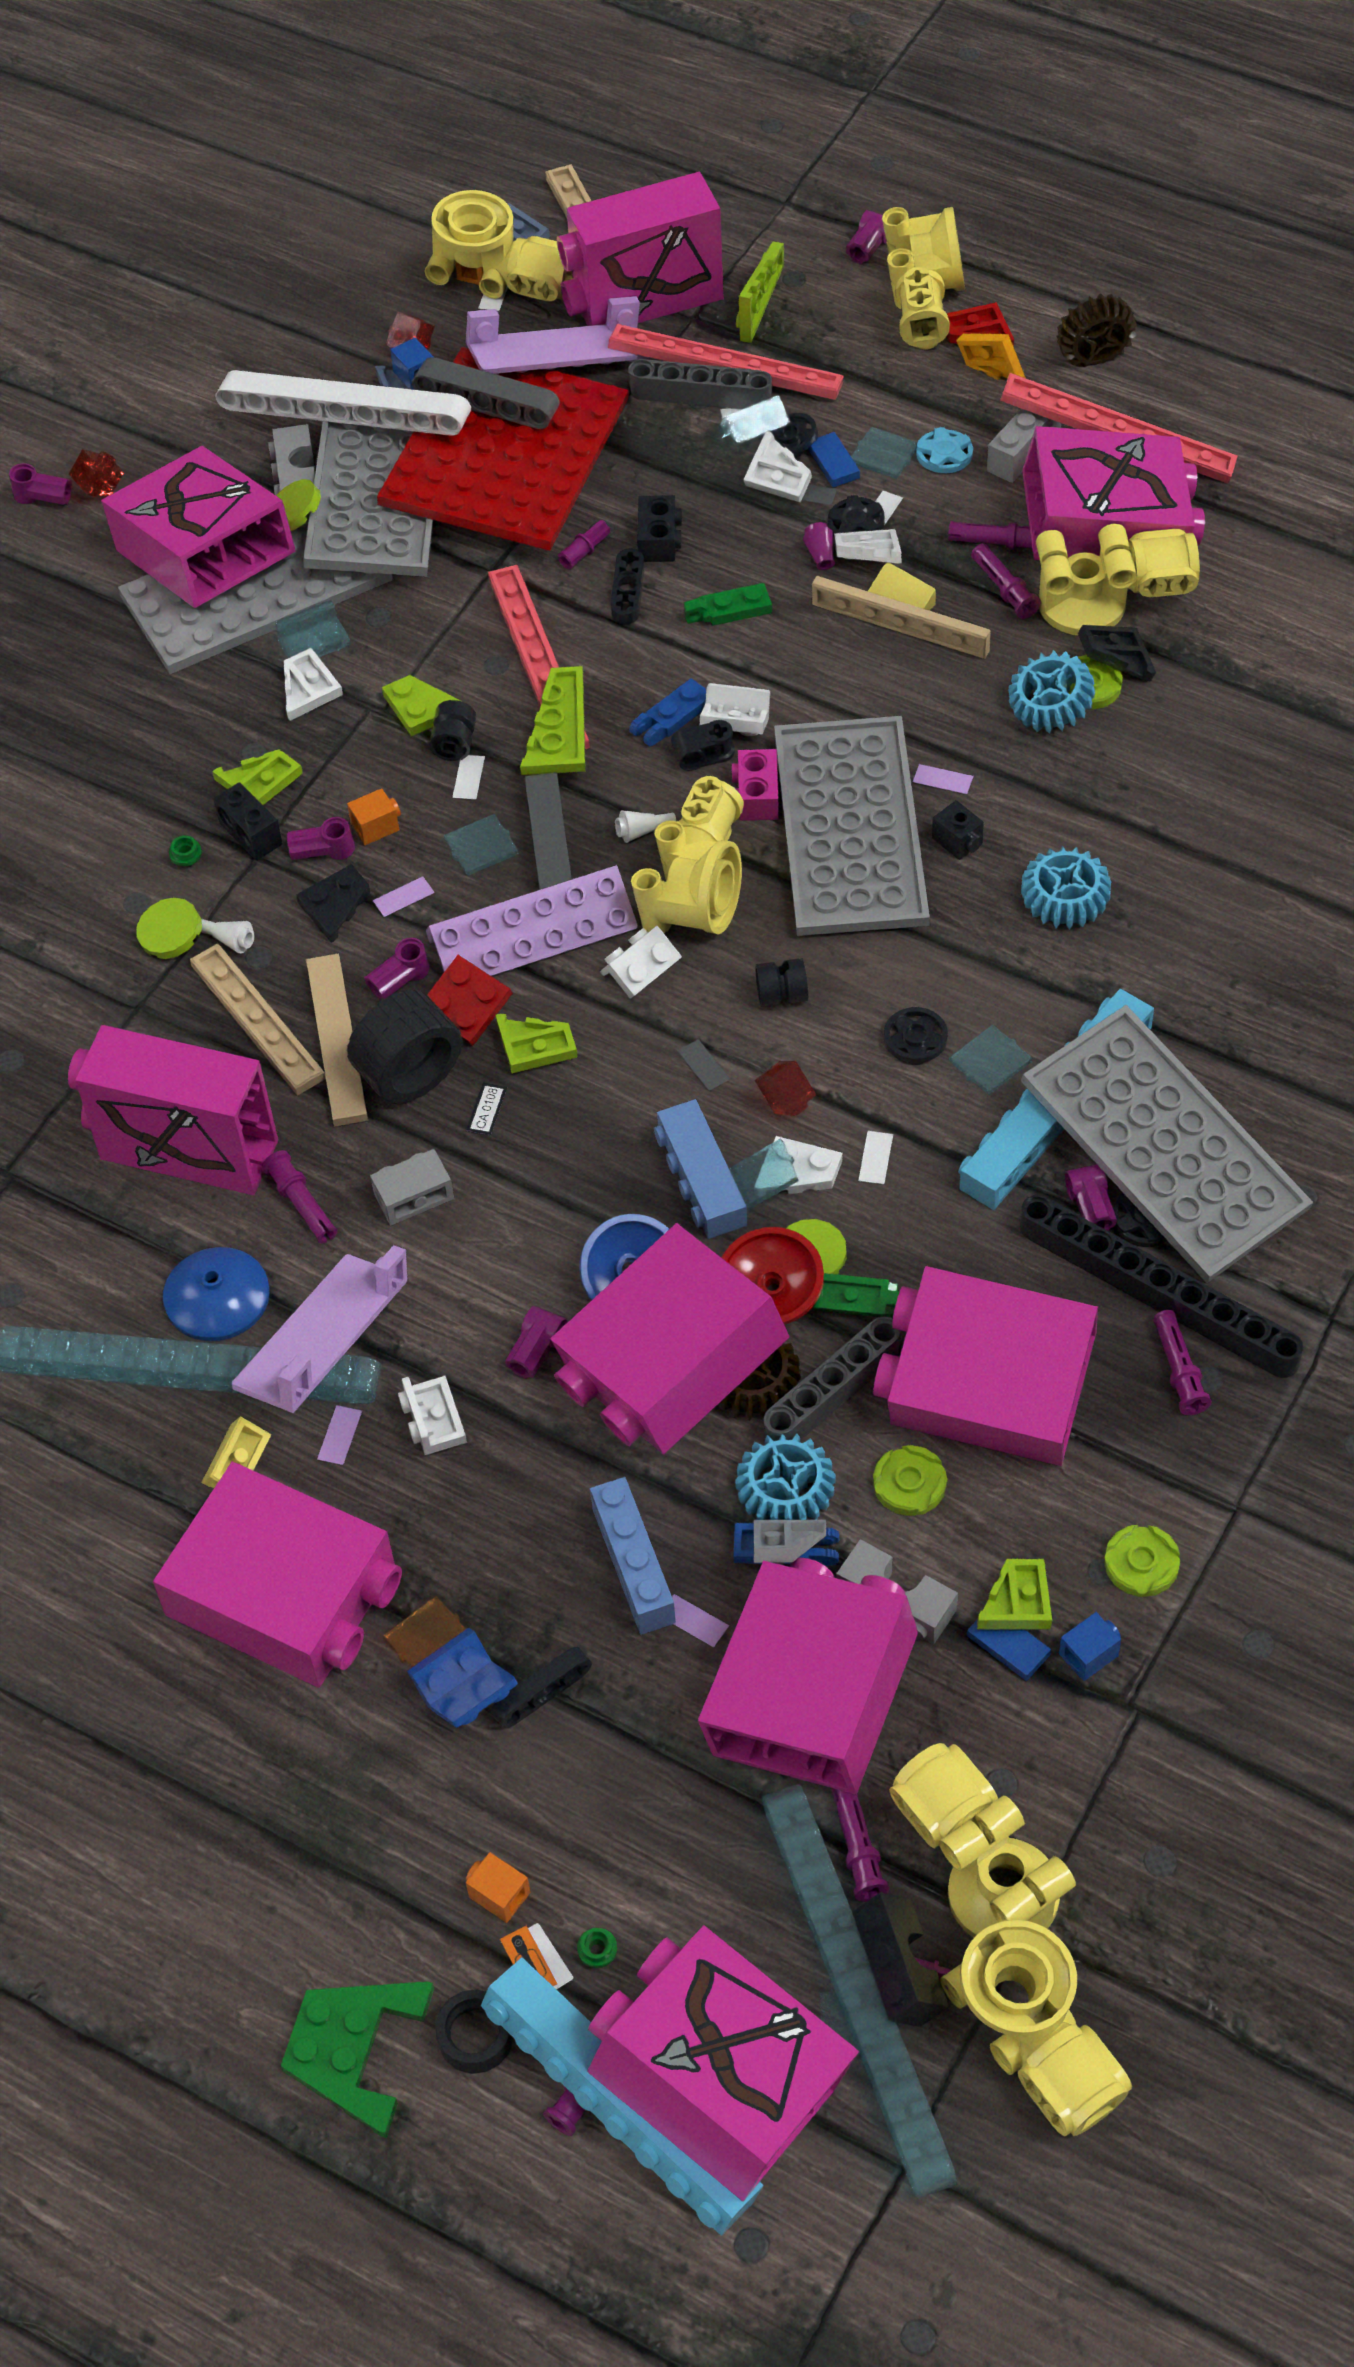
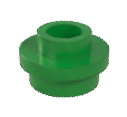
M188 835L175 838L169 848L171 861L179 866H190L196 863L202 855L199 842Z
M589 1929L578 1940V1956L589 1967H605L616 1957V1939L606 1929ZM600 1944L605 1949L601 1954H593L590 1951L591 1947Z

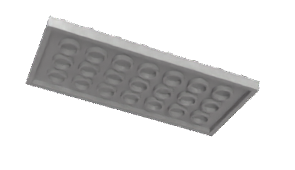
M322 422L314 485L320 490L321 499L317 510L314 513L310 511L303 558L304 568L427 577L433 520L377 505V495L414 431Z
M309 512L305 516L308 519L306 523L291 531L296 552L196 608L189 605L149 574L119 586L118 590L122 600L168 673L172 674L392 581V574L304 568L303 558Z
M902 716L774 726L797 936L930 926Z
M1127 1005L1022 1075L1021 1082L1206 1283L1307 1212L1313 1204V1201Z

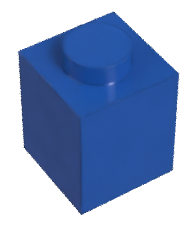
M416 337L390 349L393 372L411 390H414L412 380L427 358L433 357Z
M1095 1612L1061 1637L1059 1655L1085 1681L1119 1656L1121 1645L1120 1632L1111 1621H1104Z

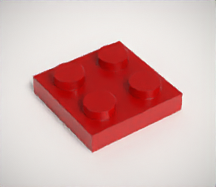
M457 955L427 995L460 1030L463 1040L474 1046L513 992L503 983L460 955Z

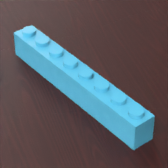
M1119 989L1112 998L1107 997L1102 1002L1098 1014L1092 1021L1090 1019L1085 1021L1078 1037L1125 1005L1151 1029L1154 1007ZM1028 1089L1023 1092L1013 1111L1009 1109L1003 1115L999 1127L994 1133L989 1132L985 1135L979 1145V1150L973 1157L967 1156L958 1171L960 1174V1190L992 1210L997 1208L1064 1130L1060 1123Z
M521 1957L489 1986L481 2004L488 2018L494 2024L501 2025L515 2039L516 2044L522 2051L531 2054L544 2066L550 2078L556 2082H561L574 2095L577 2103L583 2109L591 2111L605 2125L606 2130L612 2137L621 2140L635 2153L640 2164L648 2169H652L666 2183L668 2190L674 2196L682 2198L694 2209L704 2225L713 2228L722 2236L753 2204L764 2186L761 2182L758 2183L744 2202L741 2201L587 2072L602 2041L588 2030L591 2022L525 1959Z

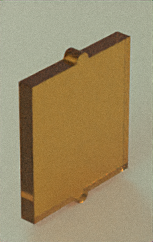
M435 1596L387 1632L384 1637L399 1654L400 1662L407 1663L412 1668L462 1633L466 1628L459 1622V1615L452 1614L439 1598Z

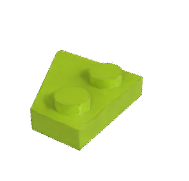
M411 675L382 687L384 698L411 736L434 727L435 711L440 703L448 700L461 701Z
M280 749L265 753L258 758L252 757L242 760L241 767L228 771H223L222 767H219L212 771L214 780L226 789L240 782L262 805L266 804L303 774L301 765Z
M506 1014L495 1015L511 1073L578 1057L569 1023L558 1021L544 1022L540 1019L526 1017V1021L522 1022L508 1020Z
M1006 1559L1000 1571L999 1579L994 1583L989 1593L988 1601L978 1616L977 1629H1051L1052 1615L1044 1559Z

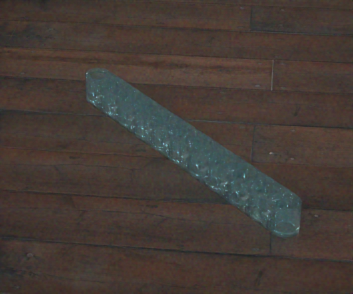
M5 1326L0 1329V1371L13 1374L240 1393L232 1389V1381L262 1348ZM343 1355L306 1399L356 1404L372 1403L376 1399L382 1366L380 1362L370 1357Z
M796 1784L762 1796V1802L766 1816L854 2042L859 2050L861 2060L916 2198L919 2199L957 2185V2179L952 2162L897 2024L888 2020L855 1919L801 1785Z

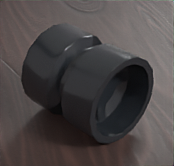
M458 700L443 701L437 706L429 747L432 753L440 759L459 761L469 755L472 734L476 723V712L470 705Z
M803 958L784 960L781 966H777L775 962L755 964L760 1007L780 1005L782 999H786L788 1003L808 1001V985Z

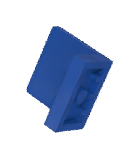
M470 1628L464 1630L407 1671L427 1707L455 1728L474 1721L480 1711L491 1703H496L506 1698L510 1690L518 1684L513 1675L491 1661L475 1631Z

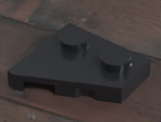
M1082 625L1077 633L1087 657L1145 681L1151 682L1155 676L1156 671L1137 628Z
M350 864L296 894L298 904L332 943L338 938V930L345 920L348 922L356 913L357 906L362 904L370 894V887L356 868Z

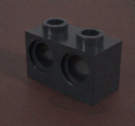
M675 495L638 496V551L643 554L644 562H674L676 549H681V530H676V526H682V508H676Z
M240 782L213 798L219 824L256 861L283 845L278 820Z

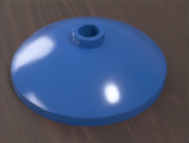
M640 1214L619 1215L599 1225L586 1240L579 1261L581 1283L589 1299L592 1301L623 1272L622 1267L625 1263L631 1265L662 1237L669 1228L654 1218Z
M208 1248L189 1255L171 1271L163 1290L164 1308L170 1322L183 1334L203 1341L226 1340L244 1333L261 1318L269 1301V1282L263 1267L249 1254L234 1248ZM218 1279L214 1283H208L210 1280Z

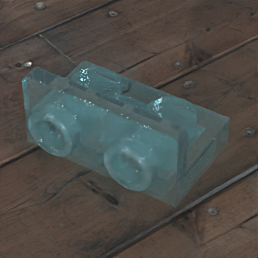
M778 395L726 415L718 428L722 438L731 435L735 444L738 445L764 435L766 431L771 432L788 425L790 420Z
M331 600L278 620L275 623L279 644L288 658L309 648H312L318 657H322L350 645L349 636L338 620L335 605Z

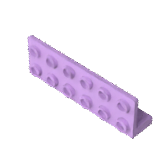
M637 296L608 299L605 325L498 334L499 314L496 309L467 312L466 345L479 370L498 375L505 372L523 373L536 369L553 370L557 367H582L588 364H611L612 362L619 361L633 362L638 359L650 358L608 348L609 338L617 324L637 328L640 306Z
M616 865L430 925L426 933L429 942H434L444 972L455 957L460 955L490 976H494L635 930L638 925Z
M393 1245L375 1264L349 1254L345 1255L232 1381V1389L294 1413L406 1284V1249Z

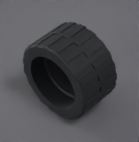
M405 990L382 999L365 1013V1016L359 1020L355 1026L356 1028L351 1033L350 1041L347 1045V1057L351 1065L382 1099L388 1103L401 1104L424 1096L448 1076L451 1069L457 1063L458 1056H460L463 1038L460 1030L428 995L419 990Z

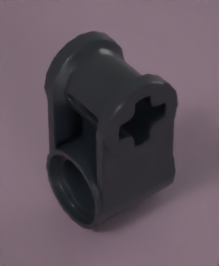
M714 720L707 724L683 728L675 732L671 737V743L678 764L685 771H693L700 767L729 761L735 754V747L731 741L733 729L730 723L724 720ZM716 729H718L719 738L715 734ZM720 745H722V747L724 748V753H723V754L721 753V746H720Z

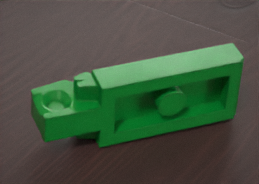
M765 583L712 593L684 602V615L687 624L704 621L711 622L712 626L767 615L772 612V603Z
M824 1273L823 1289L814 1305V1310L873 1317H893L900 1291H898V1284L889 1283L887 1279Z

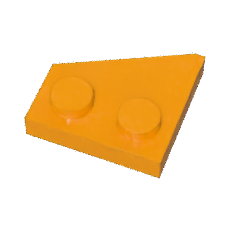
M962 334L956 340L967 366L977 371H983L996 380H999L1001 376L1008 379L1010 373L1026 378L1009 334Z

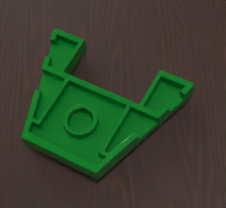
M426 1981L306 1990L281 2063L282 2071L322 2098H327L342 2108L346 2114L355 2120L358 2119L372 2128L373 2132L379 2136L387 2138L398 2104L396 2097L359 2088L383 2013L424 2022L434 1992L433 1983Z

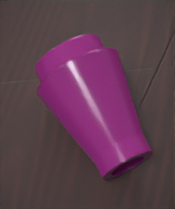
M823 522L810 524L804 530L803 541L812 555L817 569L828 570L835 564L833 558V531Z

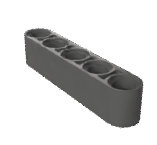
M435 357L427 358L412 380L414 390L460 395L468 400L472 411L536 429H543L548 426L560 404L559 398L551 390Z
M648 359L635 360L628 367L630 394L639 400L763 411L772 405V377L765 371Z
M557 772L525 776L539 890L572 880Z
M885 1316L874 1319L770 1407L764 1416V1438L768 1435L773 1441H777L783 1434L786 1440H792L798 1433L801 1441L876 1376L883 1353L899 1355L901 1330L892 1328L893 1319ZM880 1338H888V1339H890V1340L884 1342V1341H880V1340H878V1339H880ZM854 1360H863V1361H865V1362L858 1364V1363H854V1362H852V1361H854ZM828 1382H837V1383H839V1384H838V1385H835V1386H831V1385H828V1384H826V1383H828ZM811 1404L813 1407L803 1408L801 1405ZM778 1426H784L787 1429L779 1431L773 1428Z

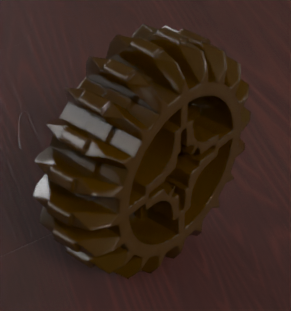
M1100 293L1096 299L1089 296L1088 300L1084 303L1078 301V306L1075 309L1069 308V315L1061 317L1062 324L1057 327V343L1062 355L1073 366L1080 363L1083 367H1086L1088 364L1106 363L1110 359L1114 361L1116 355L1124 354V347L1132 345L1131 339L1136 336L1135 328L1137 325L1131 307L1121 297L1116 298L1112 294L1104 297Z
M783 1343L719 1403V1408H721L722 1412L731 1408L734 1418L741 1412H745L749 1421L753 1413H759L764 1419L767 1410L792 1390L801 1379L800 1360L798 1355L794 1354L792 1343ZM773 1362L781 1371L777 1379L772 1376L770 1371V1365Z

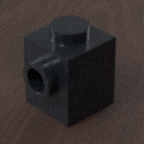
M955 800L933 817L932 839L958 860H961L968 853L977 851L982 845L984 822Z

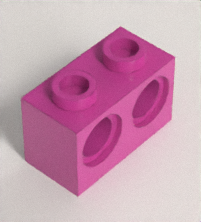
M777 749L738 750V763H732V783H739V788L735 789L740 793L744 801L740 821L779 820Z

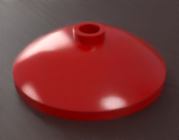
M764 1227L750 1231L736 1239L721 1257L772 1297L784 1325L804 1316L815 1305L823 1289L824 1268L817 1249L803 1235L790 1229ZM772 1284L779 1285L778 1289L770 1291L767 1288Z

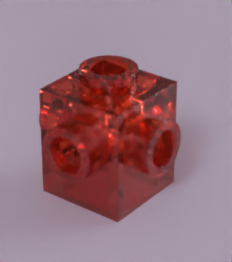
M397 311L395 320L389 327L388 339L385 345L394 348L416 337L429 350L435 325L414 315Z
M82 449L68 475L88 495L96 497L98 494L108 497L114 492L124 472L116 464V459L109 453L104 451L96 453Z

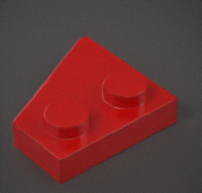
M997 302L947 313L950 328L946 337L949 343L958 344L956 340L962 334H1009L1014 347L1013 335Z

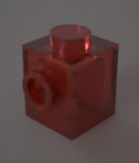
M779 1061L754 1080L774 1114L798 1115L808 1107L807 1102L816 1096L796 1061Z

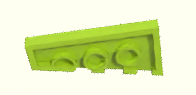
M774 241L771 243L739 295V312L736 318V328H740V341L751 343L784 267V243Z
M583 666L551 668L541 698L542 704L534 720V730L527 743V752L520 765L521 775L586 772Z

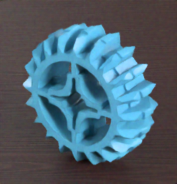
M1053 650L1050 656L1045 657L1040 652L1039 659L1033 660L1028 658V666L1019 665V674L1012 675V684L1009 685V703L1011 708H1013L1015 717L1018 720H1022L1026 728L1032 725L1033 729L1038 732L1045 727L1046 731L1050 734L1053 727H1058L1063 732L1064 725L1067 723L1075 727L1076 717L1085 719V710L1092 709L1091 699L1095 698L1094 679L1090 675L1088 666L1085 663L1081 664V660L1077 656L1070 658V655L1065 651L1059 657ZM1072 683H1074L1075 688L1072 691V693L1069 694V687ZM1034 689V697L1029 701L1028 697L1031 691Z
M1062 846L1059 852L1049 848L1046 856L1038 853L1035 861H1029L1027 870L1022 875L1021 894L1022 898H1024L1025 908L1031 909L1033 917L1041 916L1043 924L1052 921L1055 928L1060 924H1066L1070 930L1073 923L1083 927L1086 919L1094 922L1097 914H1103L1106 904L1110 900L1111 880L1108 876L1107 867L1101 866L1099 858L1091 859L1089 851L1080 854L1077 847L1072 852L1066 851Z
M798 1433L792 1440H786V1437L782 1434L777 1441H773L767 1435L764 1446L754 1441L752 1452H744L742 1463H739L737 1466L738 1477L735 1479L736 1489L739 1491V1501L741 1504H745L748 1515L757 1513V1520H807V1516L817 1520L819 1510L827 1511L829 1499H832L834 1496L833 1485L836 1482L835 1473L832 1471V1461L830 1458H825L823 1447L814 1449V1442L811 1438L804 1443H800ZM772 1465V1470L763 1474L762 1479L757 1480L761 1472ZM815 1481L812 1488L806 1494L799 1497V1492L807 1488L808 1483Z

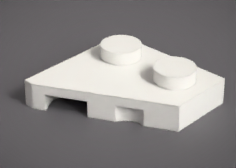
M766 431L744 477L745 486L801 503L812 475L811 471L802 462L794 458L792 452L786 447L783 448L774 439V435Z
M895 529L834 534L837 557L902 563L901 549Z
M312 648L284 660L286 711L290 721L343 695L341 685Z
M776 1136L755 1189L756 1197L766 1198L767 1192L788 1190V1194L802 1193L808 1189L815 1191L831 1189L842 1163V1153Z

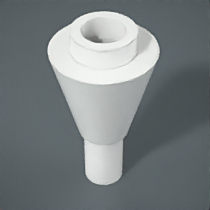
M622 810L620 811L619 818L615 819V829L618 837H622L624 842L627 843L655 831L657 826L665 821H676V816L674 813L654 815Z
M202 919V933L212 935L237 953H244L254 942V931L251 923L248 921L215 923Z

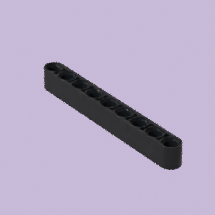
M1033 1195L1024 1200L1021 1207L1020 1231L1030 1241L1159 1312L1164 1310L1174 1311L1177 1322L1274 1376L1288 1378L1297 1373L1303 1352V1342L1295 1333L1044 1196ZM1093 1250H1099V1251H1102V1252H1101V1253H1096V1252H1093ZM1123 1267H1130V1268H1133V1269H1132V1270H1127V1269H1124ZM1154 1284H1161V1285H1164V1287H1158V1286H1155ZM1185 1301H1192L1196 1304H1188ZM1216 1318H1222L1227 1321H1219ZM1253 1335L1258 1337L1259 1339H1252L1248 1336ZM1279 1353L1289 1354L1290 1357L1282 1356Z

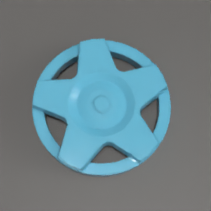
M939 427L934 428V431L925 434L918 440L916 456L919 463L930 471L953 473L964 469L971 462L973 446L971 439L966 434L963 435L960 432ZM965 448L968 451L967 455L962 451ZM922 453L930 455V460L926 459ZM950 462L954 463V464H951V465H944L945 463H950Z

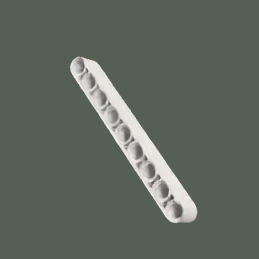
M238 370L228 372L215 395L218 404L230 411L442 435L459 434L471 412V405L468 400L456 394Z

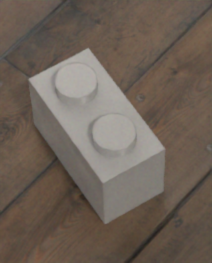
M435 1149L425 1153H417L406 1161L394 1166L384 1167L377 1173L370 1175L374 1195L390 1226L454 1199L451 1179Z

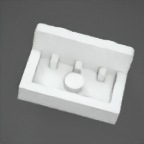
M709 683L706 689V703L700 715V725L714 720H724L730 723L733 731L740 732L742 735L755 736L763 734L769 720L770 691Z
M658 926L649 932L642 928L628 940L632 946L625 951L619 947L604 959L608 965L600 971L601 974L605 976L610 973L630 999L682 957Z
M446 1376L413 1386L409 1377L402 1378L404 1391L398 1393L404 1414L411 1412L413 1422L408 1423L413 1443L421 1442L425 1455L467 1443Z

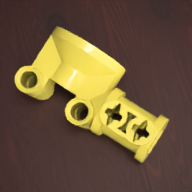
M466 190L446 196L435 206L432 212L433 254L424 271L429 281L436 285L446 284L456 267V261L468 268L483 267L484 274L479 282V288L489 298H500L508 286L511 291L520 295L544 301H554L556 298L563 300L561 282L572 279V271H565L558 253L557 241L538 236H531L527 239L519 237L513 241V213L503 199L485 191Z
M893 207L885 211L882 221L889 254L887 263L896 307L902 309V318L899 324L900 335L903 341L911 346L923 350L931 349L943 341L949 333V318L943 310L942 304L945 290L951 288L956 292L965 290L953 207L944 208L942 213L909 219L908 213L904 208Z
M1110 524L1099 531L1098 538L1101 546L1099 556L1083 552L1068 558L1063 534L1057 530L1045 531L1036 539L1041 563L1039 589L1041 605L1039 609L1043 618L1052 627L1067 634L1078 636L1077 633L1082 625L1115 626L1118 624L1125 613L1128 589L1132 590L1133 593L1140 592L1145 597H1161L1189 593L1197 587L1199 582V552L1195 535L1193 533H1185L1181 529L1140 532L1133 535L1128 541L1126 529L1122 525Z
M705 776L698 779L693 784L682 807L681 820L665 821L655 829L654 834L666 882L661 881L659 872L651 868L641 869L632 876L631 884L642 927L647 932L658 926L665 933L669 930L671 924L703 929L707 933L721 934L726 930L733 918L741 888L742 862L738 846L728 840L732 832L731 825L740 817L744 801L734 787L719 780L717 777Z
M938 1743L917 1754L900 1770L889 1791L896 1806L921 1837L932 1848L940 1846L943 1854L953 1866L949 1878L948 1899L952 1914L958 1924L973 1938L988 1926L1007 1920L1029 1921L1048 1929L1057 1914L1060 1897L1076 1886V1881L1071 1871L1058 1857L1053 1856L1051 1859H1048L1031 1844L1009 1838L1011 1834L1025 1825L1021 1812L1007 1796L1003 1795L998 1799L995 1790L988 1780L957 1745L952 1744L947 1748L945 1744ZM1008 1868L1017 1871L1023 1878L1013 1886L1004 1887L996 1884L991 1879L989 1872L994 1869Z
M1007 1920L990 1925L978 1933L966 1949L962 1963L940 1978L945 1994L957 2008L961 2009L968 2005L980 2021L995 2031L1004 2034L990 2044V2050L994 2059L1007 2074L1012 2075L1018 2071L1019 2079L1027 2093L1061 2135L1067 2136L1071 2133L1073 2136H1077L1087 2131L1111 2113L1126 2098L1128 2091L1132 2089L1128 2075L1098 2035L1085 2024L1081 2027L1076 2025V2021L1069 2010L1077 1989L1075 1963L1065 1944L1047 1928L1024 1920ZM1003 1981L1018 1982L1028 1993L1029 2002L1014 2003L1006 2000L996 1991L995 1987Z

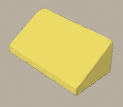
M888 562L882 567L868 592L929 611L936 605V590L932 586Z
M240 1416L229 1427L202 1483L215 1488L232 1461L254 1470L271 1434Z

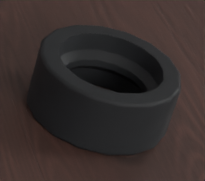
M479 1989L462 1991L449 1998L439 2010L435 2023L438 2047L446 2062L455 2069L470 2074L487 2072L500 2065L510 2053L514 2040L501 2025H498L499 2033L496 2041L491 2047L482 2052L466 2053L454 2045L451 2039V2028L458 2016L472 2010L485 2011L481 2004L487 1991Z

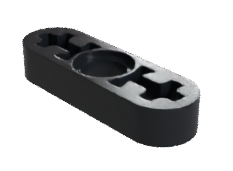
M624 549L616 556L611 597V616L620 625L632 624L639 618L644 577V556L637 549ZM632 562V571H627L628 563ZM624 583H632L635 585V587L631 590H623L620 588V586ZM623 602L629 603L627 611H623Z
M573 1647L565 1651L511 1689L506 1698L494 1703L491 1708L492 1715L503 1728H510L580 1680L590 1670L592 1662L580 1647Z

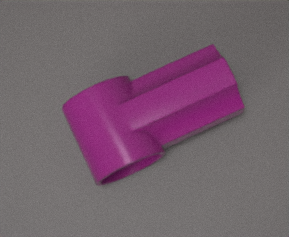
M866 210L863 213L858 231L846 246V254L852 258L853 262L862 264L864 261H869L881 243L887 244L882 214Z
M27 463L17 464L10 469L9 477L12 493L18 503L30 504L36 500L68 505L72 490L71 479L36 473L35 468Z
M341 817L329 818L323 822L321 827L287 833L291 860L329 855L333 859L342 860L351 856L355 850L349 824Z
M417 938L403 939L396 945L393 956L364 977L366 985L379 1000L386 999L408 981L421 980L428 974L430 967L424 944Z
M1097 1164L1065 1171V1184L1071 1201H1076L1081 1217L1107 1231L1116 1226L1117 1218L1107 1194L1108 1185L1105 1172Z
M532 1306L524 1317L521 1335L505 1360L506 1367L511 1369L515 1375L524 1379L534 1378L551 1347L555 1348L550 1338L568 1323L567 1318L540 1307Z

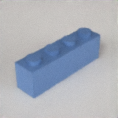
M694 1099L658 1111V1126L654 1127V1134L659 1146H665L668 1151L666 1159L672 1174L678 1173L681 1179L678 1181V1185L685 1201L690 1199L692 1203L691 1214L696 1227H703L707 1238L710 1239L747 1226L746 1204L697 1100Z
M626 1477L590 1488L593 1512L640 1635L676 1623L674 1601Z

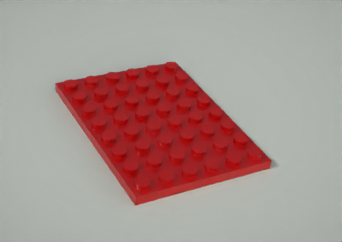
M461 347L453 363L479 370L469 348ZM536 369L523 373H499V376L553 391L557 395L560 404L548 426L543 429H536L471 410L461 431L457 435L414 431L378 493L377 505L551 551L628 400L629 390L556 370Z

